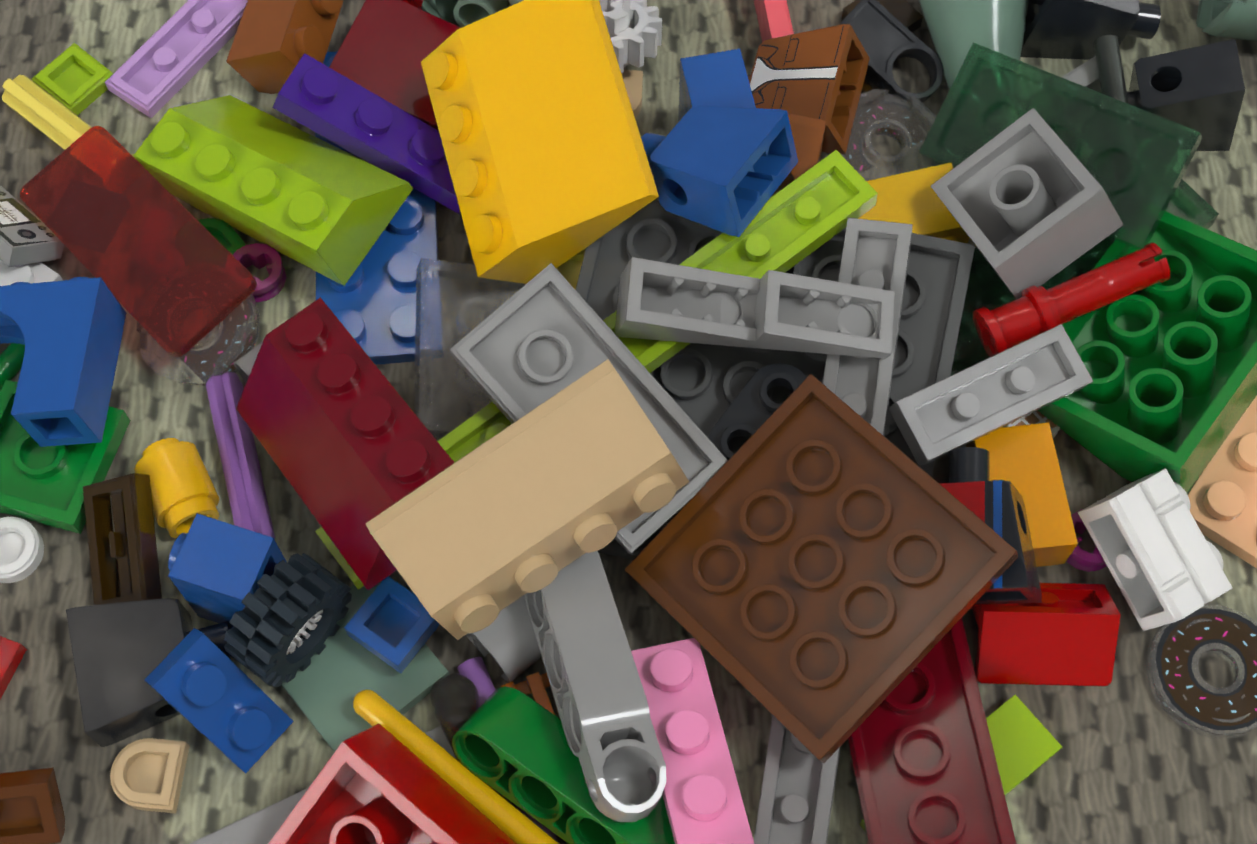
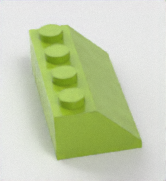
M231 95L169 108L133 155L167 192L202 212L225 221L238 231L263 244H267L276 251L343 286L348 282L413 190L409 182Z

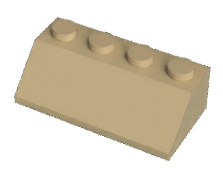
M607 359L368 521L366 526L430 616L459 640L467 633L478 632L488 627L496 620L501 610L526 593H533L548 586L557 577L560 570L585 553L595 552L607 546L620 529L642 514L657 511L667 505L675 496L676 491L688 484L689 480L616 369Z

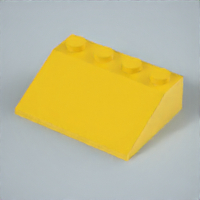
M523 0L457 29L421 61L478 278L527 284L550 263L557 269L659 197L599 0Z

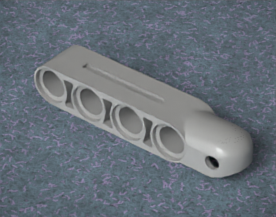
M599 552L585 553L560 570L557 577L548 586L533 593H526L524 598L564 733L571 751L575 756L579 757L590 797L596 808L603 815L616 822L632 823L647 817L658 804L666 785V764L650 718L647 698Z

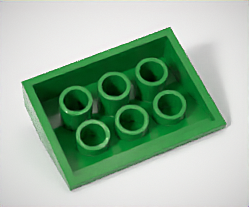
M1143 202L1093 269L1140 250L1145 245L1153 242L1162 250V254L1154 257V260L1157 262L1166 257L1170 268V279L1162 283L1153 284L1063 323L1062 325L1093 382L1037 411L1060 427L1061 430L1114 472L1130 482L1166 468L1173 482L1179 484L1188 493L1257 396V250Z

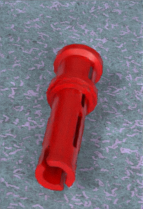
M1152 242L1140 250L1046 290L1042 286H1030L1022 290V297L991 311L986 307L975 310L973 312V319L978 336L987 354L993 357L1058 325L1153 284L1169 280L1170 268L1168 261L1165 257L1155 262L1154 257L1161 255L1162 250L1157 244Z

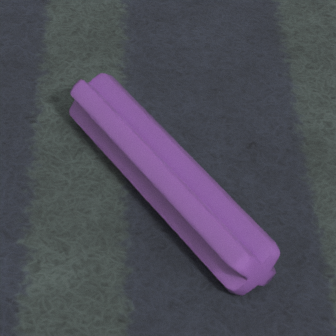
M233 372L211 376L206 382V390L234 525L275 539L253 432L236 410L243 392V385L239 380V376Z

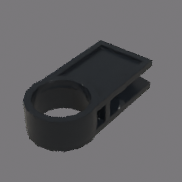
M861 0L839 24H850L870 58L866 77L885 93L889 99L903 105H916L926 101L938 89L943 77L941 59L934 50L926 46L877 0ZM909 57L923 63L930 76L929 89L916 94L900 88L894 80L892 73L894 61Z

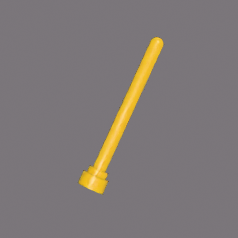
M366 689L355 695L353 708L360 717L371 726L378 723L381 724L517 844H559L494 789L471 773L460 761L376 692Z

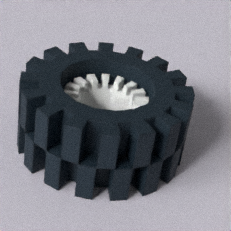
M298 553L291 555L288 563L284 560L280 561L274 566V572L271 577L265 574L257 582L259 585L258 590L254 594L248 592L241 602L245 605L244 609L234 613L230 621L234 627L226 631L224 640L228 642L224 646L225 650L269 686H281L283 681L288 683L295 678L298 668L304 671L311 664V657L315 653L321 654L326 648L324 644L329 636H335L340 628L336 623L346 617L349 610L346 605L352 599V594L349 592L351 588L305 553L302 555Z

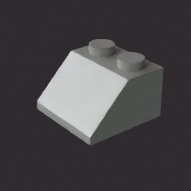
M1034 108L931 185V188L1016 299L1022 297V290L1033 285L1036 287L1041 286L1124 225L1102 186Z

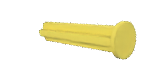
M18 75L13 80L8 78L3 83L2 87L5 89L2 95L3 102L106 183L108 192L124 196L146 176L147 170L133 156L134 154L127 155L27 76Z

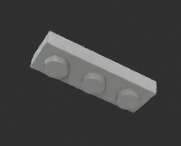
M1061 324L895 402L889 408V411L919 467L948 454L952 449L960 448L1084 388L1093 380Z

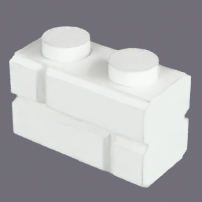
M1166 468L1129 483L1078 512L1143 631L1184 619L1205 606L1204 604L1213 601L1232 589L1223 571L1224 564L1220 552L1203 536L1190 512L1191 505L1186 491L1179 484L1173 482Z

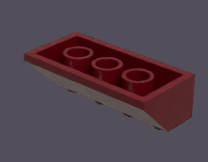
M320 297L265 335L236 410L367 590H370L397 569L373 538L366 523L455 462Z

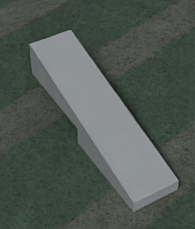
M632 257L620 275L615 335L625 338L886 359L892 354L895 291L768 270L761 279Z

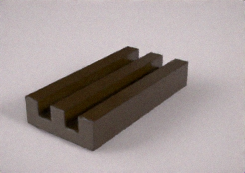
M132 473L83 486L94 605L162 599L150 476ZM110 495H111V499H112V509H113V519H114V529H115V532H113V523H112V513H111ZM116 558H117V560H118V570H119V580H120L121 596H120V594H119V584H118V574H117Z

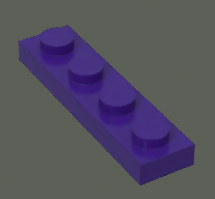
M304 53L279 91L272 108L368 163L409 182L414 189L461 215L439 131Z

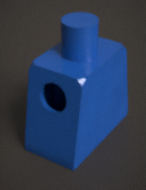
M697 106L689 109L667 136L645 133L641 137L659 195L660 205L670 213L735 237H740L798 163L788 112L781 109Z

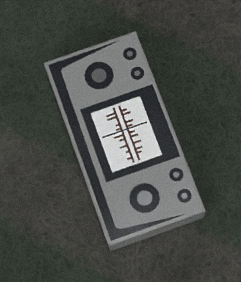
M0 185V260L8 267L60 259L65 240Z

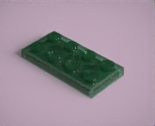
M973 42L919 153L924 158L940 165L952 163L953 168H955L1034 108L1106 192L1124 224L1108 237L1138 250L1149 244L1202 140L1201 133Z

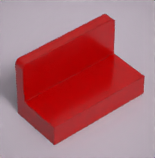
M1040 583L1042 603L980 604L972 606V611L979 627L975 670L977 680L980 683L1108 686L1111 684L1121 614L1105 584Z

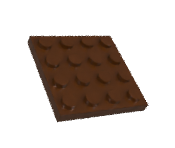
M810 374L626 567L625 571L818 760L825 763L1018 558V552L816 377Z

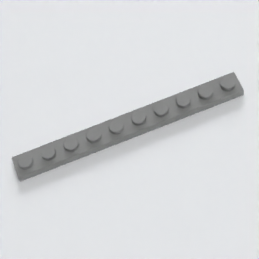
M848 218L838 282L895 291L892 354L886 359L827 354L823 384L884 436L913 224ZM774 715L772 716L754 844H827L840 747L825 763H822Z

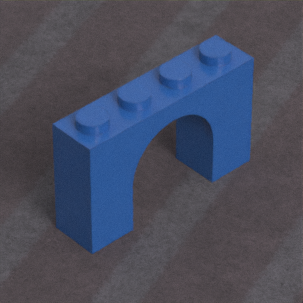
M74 277L70 280L41 283L15 282L11 285L0 286V344L16 343L25 345L24 358L11 415L40 447L102 443L127 313L101 277Z

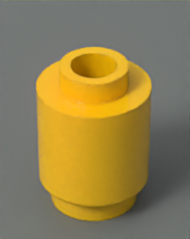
M166 438L152 443L143 451V457L136 463L134 471L138 474L150 476L153 515L157 524L160 527L167 528L171 537L177 538L181 533H188L196 514L216 520L219 519V513L216 508L219 503V496L195 444L187 441L179 442L176 438Z

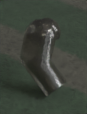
M452 673L438 680L433 685L430 699L435 708L437 720L455 755L452 746L453 736L479 708V696L477 687L469 678L462 674Z

